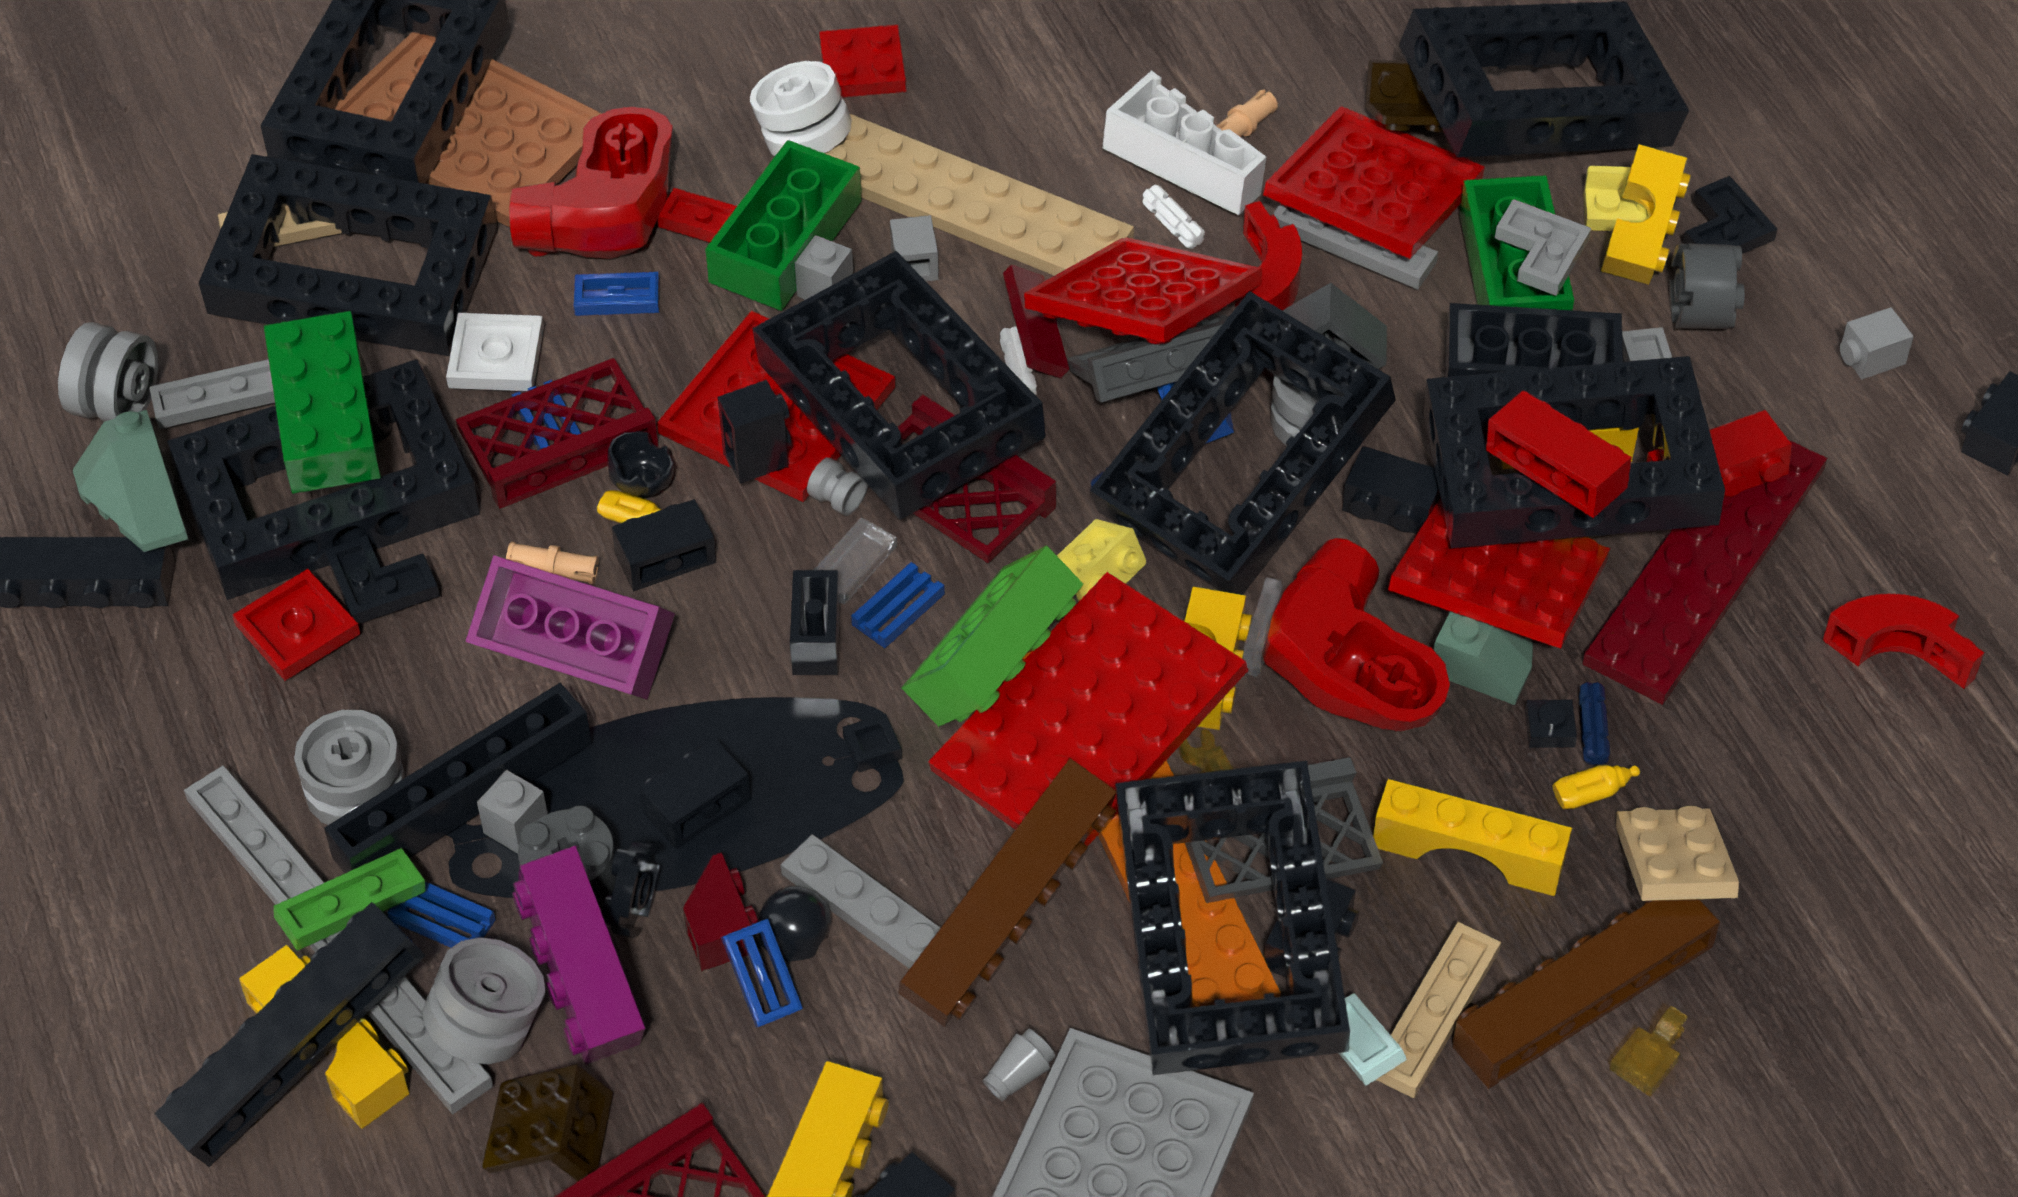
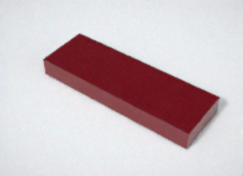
M1011 264L1003 272V277L1027 367L1062 378L1068 372L1069 365L1056 318H1047L1041 312L1025 309L1024 293L1044 282L1045 277L1044 275Z

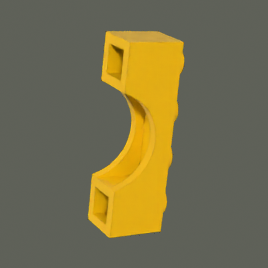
M1388 779L1377 811L1373 837L1378 849L1418 859L1428 851L1443 848L1471 852L1485 858L1498 867L1507 879L1508 884L1555 896L1572 828Z
M285 945L239 978L247 1004L257 1014L274 997L278 988L292 980L310 962V959L306 955L299 958ZM363 1017L336 1043L335 1057L325 1072L332 1097L361 1129L409 1095L404 1077L408 1072L406 1064L395 1050L390 1048L388 1051H385L377 1043L379 1041L377 1033Z

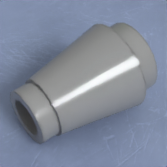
M1027 1029L1022 1035L1015 1034L989 1071V1074L983 1079V1083L995 1097L1004 1101L1009 1095L1014 1094L1050 1070L1049 1063L1055 1058V1054L1036 1032Z

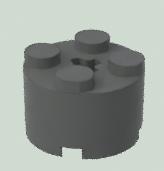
M1679 243L1676 245L1671 267H1679V269L1676 271L1675 280H1670L1669 287L1672 322H1676V328H1734L1736 309H1743L1745 299L1744 285L1737 284V271H1740L1742 265L1741 246Z
M575 806L571 809L549 813L535 822L525 825L520 833L521 840L518 848L520 865L576 845L598 906L602 910L606 897L611 895L614 890L617 878L612 876L611 872L616 852L611 832L606 824L593 815L589 808Z

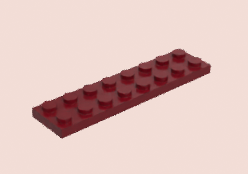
M1789 440L1792 444L1789 474L1780 477L1776 481L1766 482L1744 490L1735 496L1725 497L1719 525L1673 529L1585 652L1582 665L1663 705L1822 474L1828 458Z

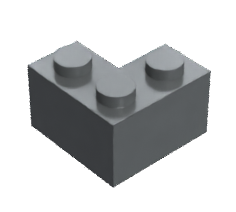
M1332 283L1282 310L1375 368L1379 369L1386 365L1387 325Z

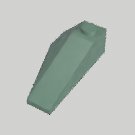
M147 410L124 412L112 420L103 422L73 469L81 499L87 504L92 502L104 519L111 518L117 523L120 532L143 552L187 540L185 527Z
M1450 611L1435 640L1434 651L1445 662L1449 681L1515 705L1531 673L1533 639Z

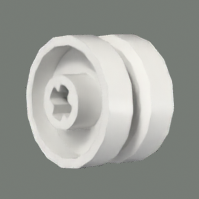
M801 61L788 64L770 72L759 80L751 91V106L759 124L762 126L761 132L773 156L778 153L787 140L825 153L841 143L850 132L852 119L846 103L840 96L841 89L836 75L830 66L818 61Z

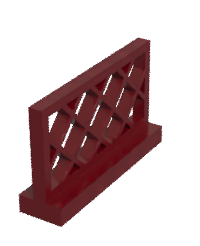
M614 358L456 419L457 428L490 485L492 497L499 509L607 467L608 448L612 439L625 432H647L651 442L656 447L658 446L655 418L648 407H643ZM611 375L615 381L611 392L591 388L594 381ZM568 393L576 395V398L570 408L552 403L554 396ZM586 398L605 403L600 415L580 410ZM614 405L629 408L633 411V413L619 419L609 417ZM523 408L537 411L532 423L512 419L516 411ZM546 413L566 417L560 430L540 426ZM574 421L594 425L593 429L578 435L569 433ZM483 424L497 426L491 439L474 435L471 429ZM506 429L526 434L520 446L501 442ZM535 435L554 441L553 445L540 450L529 449ZM495 452L514 456L512 461L492 468L490 464Z
M922 394L912 404V414L898 426L902 442L912 432L921 435L926 427L931 426L934 428L955 415ZM1014 455L972 479H986L993 484L994 491L968 493L966 482L962 485L963 493L946 494L915 511L913 514L986 563H989L1038 515L1046 518L1056 509V481L1019 456ZM1019 501L1027 506V508L1021 514L1002 515L1000 502ZM995 503L996 516H970V504ZM964 505L965 518L946 519L939 514L938 507ZM998 527V535L988 545L972 536V529Z
M701 1103L554 1197H653L648 1196L650 1182L660 1174L681 1177L677 1197H684L687 1179L716 1184L714 1197H720L722 1185L742 1188L748 1197L765 1196L713 1125L714 1118L705 1105ZM711 1143L721 1157L718 1174L689 1169L692 1154ZM685 1159L684 1167L674 1166ZM726 1166L733 1176L724 1175ZM643 1186L642 1194L632 1193Z

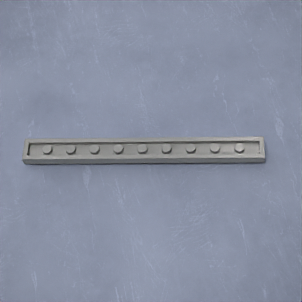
M224 766L219 767L184 789L187 801L275 905L324 883ZM341 931L311 944L310 947L316 952L323 946L328 945ZM403 977L367 1014L453 1115L493 1087L491 1077L479 1063L466 1062L452 1056L432 1040L423 1021V1007L426 1001L410 982Z

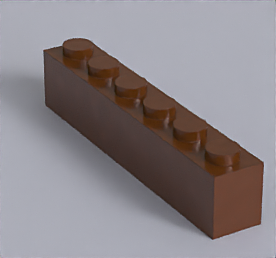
M1070 758L902 978L898 994L944 1027L953 1016L961 1020L977 998V996L971 993L982 978L989 982L1004 963L1005 958L1000 953L1011 940L1017 945L1030 929L1033 920L1028 918L1033 909L1038 903L1046 907L1061 886V883L1056 879L1067 866L1074 870L1089 849V846L1084 844L1091 832L1096 830L1102 833L1117 811L1111 807L1116 790Z
M1699 899L1646 901L1644 906L1633 913L1623 912L1616 916L1609 923L1607 929L1596 936L1586 935L1572 946L1570 952L1559 959L1550 958L1545 960L1534 970L1532 976L1519 984L1517 982L1508 983L1487 1004L1482 1007L1475 1005L1465 1010L1456 1021L1452 1047L1484 1085L1490 1089L1711 949L1715 942L1720 921Z

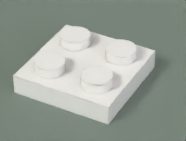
M458 313L446 375L448 388L528 391L527 388L535 384L544 330L542 316Z

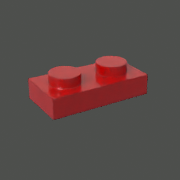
M673 188L657 219L658 227L711 242L737 206Z

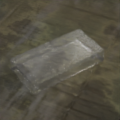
M861 517L813 570H838L840 602L846 604L897 547V537Z
M1268 577L1265 579L1244 645L1243 659L1246 661L1248 668L1246 675L1257 677L1261 673L1271 618L1282 597L1283 584H1281V580Z

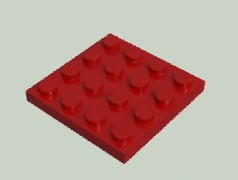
M1340 106L1266 181L1263 195L1278 201L1283 206L1294 208L1316 218L1320 222L1331 224L1351 233L1357 238L1365 239L1388 249L1394 254L1411 259L1461 204L1464 180L1482 179L1485 166L1464 157L1457 158L1456 154L1402 131L1388 130L1385 128V124Z
M1128 237L1120 238L1024 293L1025 309L1041 312L1047 318H1065L1077 321V324L1083 327L1098 326L1110 329L1116 335H1134L1147 338V341L1152 344H1165L1172 341L1173 337L1189 328L1195 327L1201 320L1211 314L1220 312L1226 305L1236 299L1243 298L1246 293L1261 285L1262 268Z
M751 310L658 420V434L730 467L723 454L717 397L767 380L774 394H781L786 401L790 418L785 420V425L789 431L792 446L787 448L788 467L757 477L755 480L804 502L809 496L807 493L808 480L815 467L825 458H832L837 461L841 454L758 363L752 328L767 321L769 318ZM846 353L832 360L840 371L846 370L848 372L851 383L864 397H871L876 410H878L895 388L894 375Z
M1440 497L1391 575L1388 590L1561 649L1607 563L1611 548L1600 545L1588 537L1451 548Z

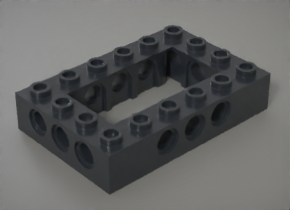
M332 0L260 125L267 156L426 184L509 28L506 0ZM377 25L398 29L399 33L406 34L409 31L433 36L436 39L392 121L335 110L339 101L345 100L347 96L346 89L356 72L360 73L363 68L362 60L370 46L375 45L378 41Z
M1626 1L1413 9L1399 43L1403 55L1457 158L1637 148L1639 144L1647 147L1673 146L1690 111ZM1589 55L1598 71L1597 78L1600 82L1603 81L1606 86L1494 91L1482 67L1498 66L1499 69H1506L1507 66L1533 65L1534 68L1542 67L1543 64L1567 63L1569 66L1582 65Z
M251 154L198 283L207 314L270 325L351 311L356 337L359 341L450 356L458 313H466L497 227L492 196ZM286 205L289 207L292 220L297 225L322 221L335 224V228L341 230L343 234L350 235L351 232L380 236L383 241L390 242V239L420 243L421 247L429 248L415 286L268 260L274 243H279L280 241L279 228H281L287 213Z
M897 251L752 328L758 363L899 520L1046 438L1043 402ZM887 330H890L962 407L959 409V414L934 428L931 426L923 429V434L903 445L901 432L894 422L889 424L875 409L874 401L871 397H864L851 383L848 372L846 370L840 371L832 362V360Z
M1249 291L1092 486L1090 493L1101 514L1118 525L1133 528L1136 537L1219 591L1243 595L1396 401L1391 377ZM1267 369L1318 402L1312 408L1314 414L1295 438L1293 436L1289 437L1286 441L1287 448L1269 471L1263 470L1259 475L1260 482L1242 505L1236 504L1232 509L1228 520L1233 534L1231 536L1209 522L1208 516L1202 511L1195 513L1175 500L1169 488L1263 370Z
M1690 356L1426 379L1424 417L1451 548L1714 526L1720 523L1725 487ZM1523 390L1537 399L1547 402L1553 409L1574 422L1584 425L1588 430L1622 427L1623 430L1635 429L1643 425L1646 415L1650 414L1654 428L1653 445L1654 448L1659 447L1662 461L1631 463L1628 488L1598 515L1592 518L1523 473L1492 475L1485 446L1488 422L1493 415Z
M418 359L364 376L375 443L386 439L391 434L392 423L396 422L404 453H410L413 466L381 476L380 479L369 480L247 521L234 486L250 485L256 483L255 479L286 469L276 405L167 441L177 476L227 600L291 579L306 569L312 572L329 566L325 549L367 536L374 551L480 515L474 481Z
M1307 760L1116 783L1117 808L1152 1074H1169L1349 1052L1350 1026ZM1266 833L1290 996L1274 998V993L1264 994V999L1225 1003L1224 999L1215 1000V1005L1193 1007L1192 979L1188 973L1186 936L1181 922L1179 885L1176 884L1173 844Z

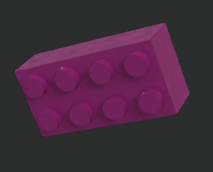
M493 555L465 642L647 700L675 613L659 606Z
M576 845L520 865L518 881L513 883L515 892L512 893L521 920L527 918L531 920L533 927L530 928L532 937L529 938L538 965L544 963L548 965L550 973L547 974L549 982L546 983L552 1004L555 1010L564 1008L566 1013V1027L563 1028V1032L571 1054L574 1056L581 1053L584 1064L587 1065L640 1045L645 1027Z

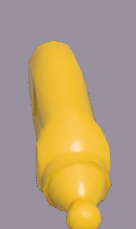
M618 490L606 491L597 506V512L602 517L617 523H623L628 519L639 518L662 510L650 500Z
M1599 765L1560 778L1552 785L1553 791L1562 809H1575L1612 797L1620 788L1625 787L1631 776L1637 777L1640 774V769L1638 766H1632L1628 769L1619 765Z

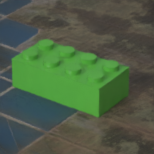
M1047 545L1004 566L901 689L938 727L955 719L960 723L976 710L979 713L985 712L999 698L1000 693L997 689L1003 681H1010L1024 668L1026 662L1022 658L1029 650L1037 649L1048 639L1051 634L1048 627L1054 619L1059 620L1063 618L1075 606L1076 601L1073 599V596L1082 587L1083 583Z

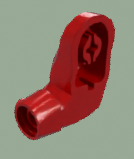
M638 107L611 109L591 118L583 128V151L578 160L575 178L561 185H557L556 182H549L512 189L509 217L511 239L514 248L527 249L528 253L533 256H544L550 252L565 251L584 257L612 259L631 254L647 243L668 198L673 126L668 118L654 110Z
M1334 538L1327 540L1297 573V578L1285 589L1271 618L1263 654L1265 664L1292 683L1316 707L1334 715L1394 731H1405L1425 726L1438 714L1447 697L1450 683L1445 662L1431 647L1393 630L1380 619L1364 611L1379 579L1380 570L1376 560L1366 549L1348 539Z

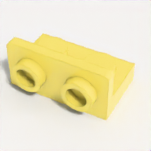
M1589 166L1587 168L1583 191L1585 226L1595 231H1613L1617 218L1629 222H1642L1649 218L1648 211L1642 204L1622 197L1631 167Z
M1095 519L1057 555L1083 583L1082 587L1075 594L1078 601L1087 594L1106 572L1126 584L1146 564V558L1133 528Z

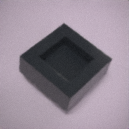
M1572 699L1526 701L1525 717L1529 748H1575L1577 733Z
M886 713L842 727L843 738L859 773L902 759V748Z

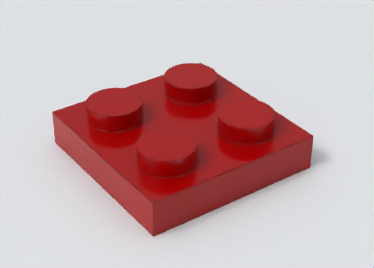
M898 25L819 31L822 63L830 66L835 73L842 98L906 92V79Z
M309 569L304 570L232 615L235 626L284 681L360 635L358 623Z

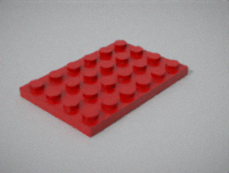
M1106 572L1054 627L1048 639L1024 659L1026 662L1024 668L1008 682L1004 680L998 687L997 691L1000 693L997 701L983 713H979L976 710L928 761V764L933 773L1016 830L1070 758L1114 790H1116V783L1150 779L1248 672L1247 663L1244 659ZM1115 795L1111 806L1117 810L1114 817L1118 814L1117 795ZM1093 830L1084 844L1089 846L1100 833Z

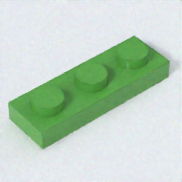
M402 848L274 905V918L298 951L342 931L350 918L356 913L363 911L371 902L383 912L424 893L425 880Z

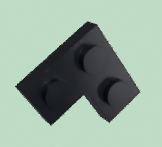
M1730 175L1696 189L1693 201L1710 221L1686 230L1683 239L1684 244H1730L1732 246H1741L1742 254L1775 240L1777 227Z
M367 536L325 549L328 564L349 614L358 624L440 596L437 583L423 553L380 567Z

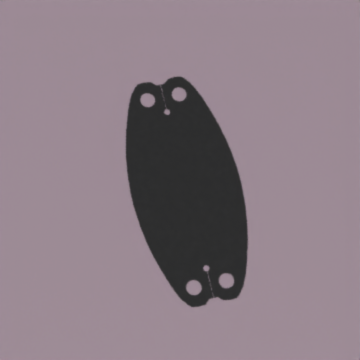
M760 697L707 701L667 707L596 725L589 728L592 744L529 783L544 792L548 814L559 810L571 809L575 806L589 808L593 815L601 819L611 832L615 852L618 848L628 850L634 841L657 845L659 854H651V863L660 865L657 892L697 884L712 856L719 853L723 854L729 870L737 868L738 872L794 852L812 834L821 840L861 819L888 801L900 789L904 782V777L897 760L872 768L879 772L881 776L880 785L876 789L864 792L856 789L852 784V776L857 771V768L845 740L837 733L838 723L848 717H855L862 721L884 714L879 709L859 702L837 699ZM716 739L748 773L751 801L678 849H675L643 814L639 787L644 785L653 774L660 771L664 772L681 761L690 750L702 747ZM830 756L836 760H834L832 765L826 766L822 763L823 758ZM464 823L446 834V836L453 839L455 853L448 861L449 874L454 885L476 894L513 898L512 893L515 892L513 883L517 882L519 877L520 863L518 853L491 837L488 838L489 836L483 833L482 824L472 826ZM484 853L495 854L502 862L500 871L490 878L478 877L472 870L474 859Z

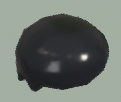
M625 432L612 439L608 448L607 465L609 478L621 491L633 496L648 497L656 495L671 483L675 472V465L671 455H669V449L666 445L662 446V448L656 447L651 442L647 432Z
M787 886L784 889H778L764 902L759 915V922L768 919L783 959L789 962L814 957L821 942L829 937V926L832 923L828 904L815 891L800 886ZM758 933L760 945L767 951L762 936Z

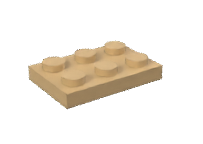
M1684 806L1678 810H1654L1652 808L1640 807L1632 811H1617L1616 829L1641 901L1738 898L1739 880L1710 809Z

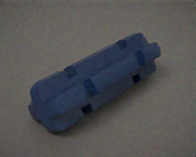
M1585 682L1580 686L1579 704L1582 708V711H1580L1582 742L1585 744L1583 754L1585 762L1589 765H1604L1609 761L1610 744L1607 736H1609L1607 709L1604 700H1606L1605 687L1599 682Z

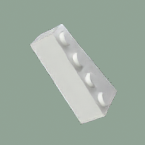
M1152 70L1107 109L1103 149L1237 215H1240L1245 210V205L1253 203L1261 195L1266 156L1230 129L1223 131L1214 125V117L1205 110L1199 112L1186 104V96L1176 88L1170 91L1161 85V77Z

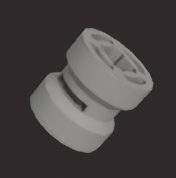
M825 458L812 472L808 480L807 493L819 502H831V507L844 516H849L863 501L868 484L857 472L847 473L844 471L841 463L832 458Z

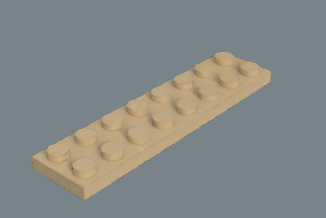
M850 114L852 119L850 132L841 143L830 151L825 152L827 155L860 167L861 198L908 217L931 215L933 227L1054 276L1120 238H1134V226Z

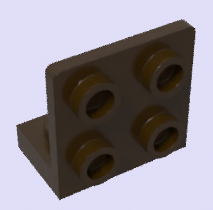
M1369 60L1365 108L1378 121L1385 124L1386 129L1407 131L1410 130V125H1425L1426 130L1444 132L1407 61Z
M578 1064L502 1082L499 1087L482 1168L489 1173L550 1160L576 1181H580L598 1169L613 1092Z

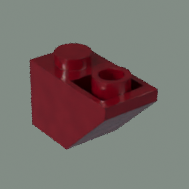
M722 853L712 856L683 907L686 934L701 971L730 962L721 939L722 936L758 922L752 905L744 907L740 896L745 895V891L737 868L729 870ZM743 940L737 941L736 943L742 958L748 956Z

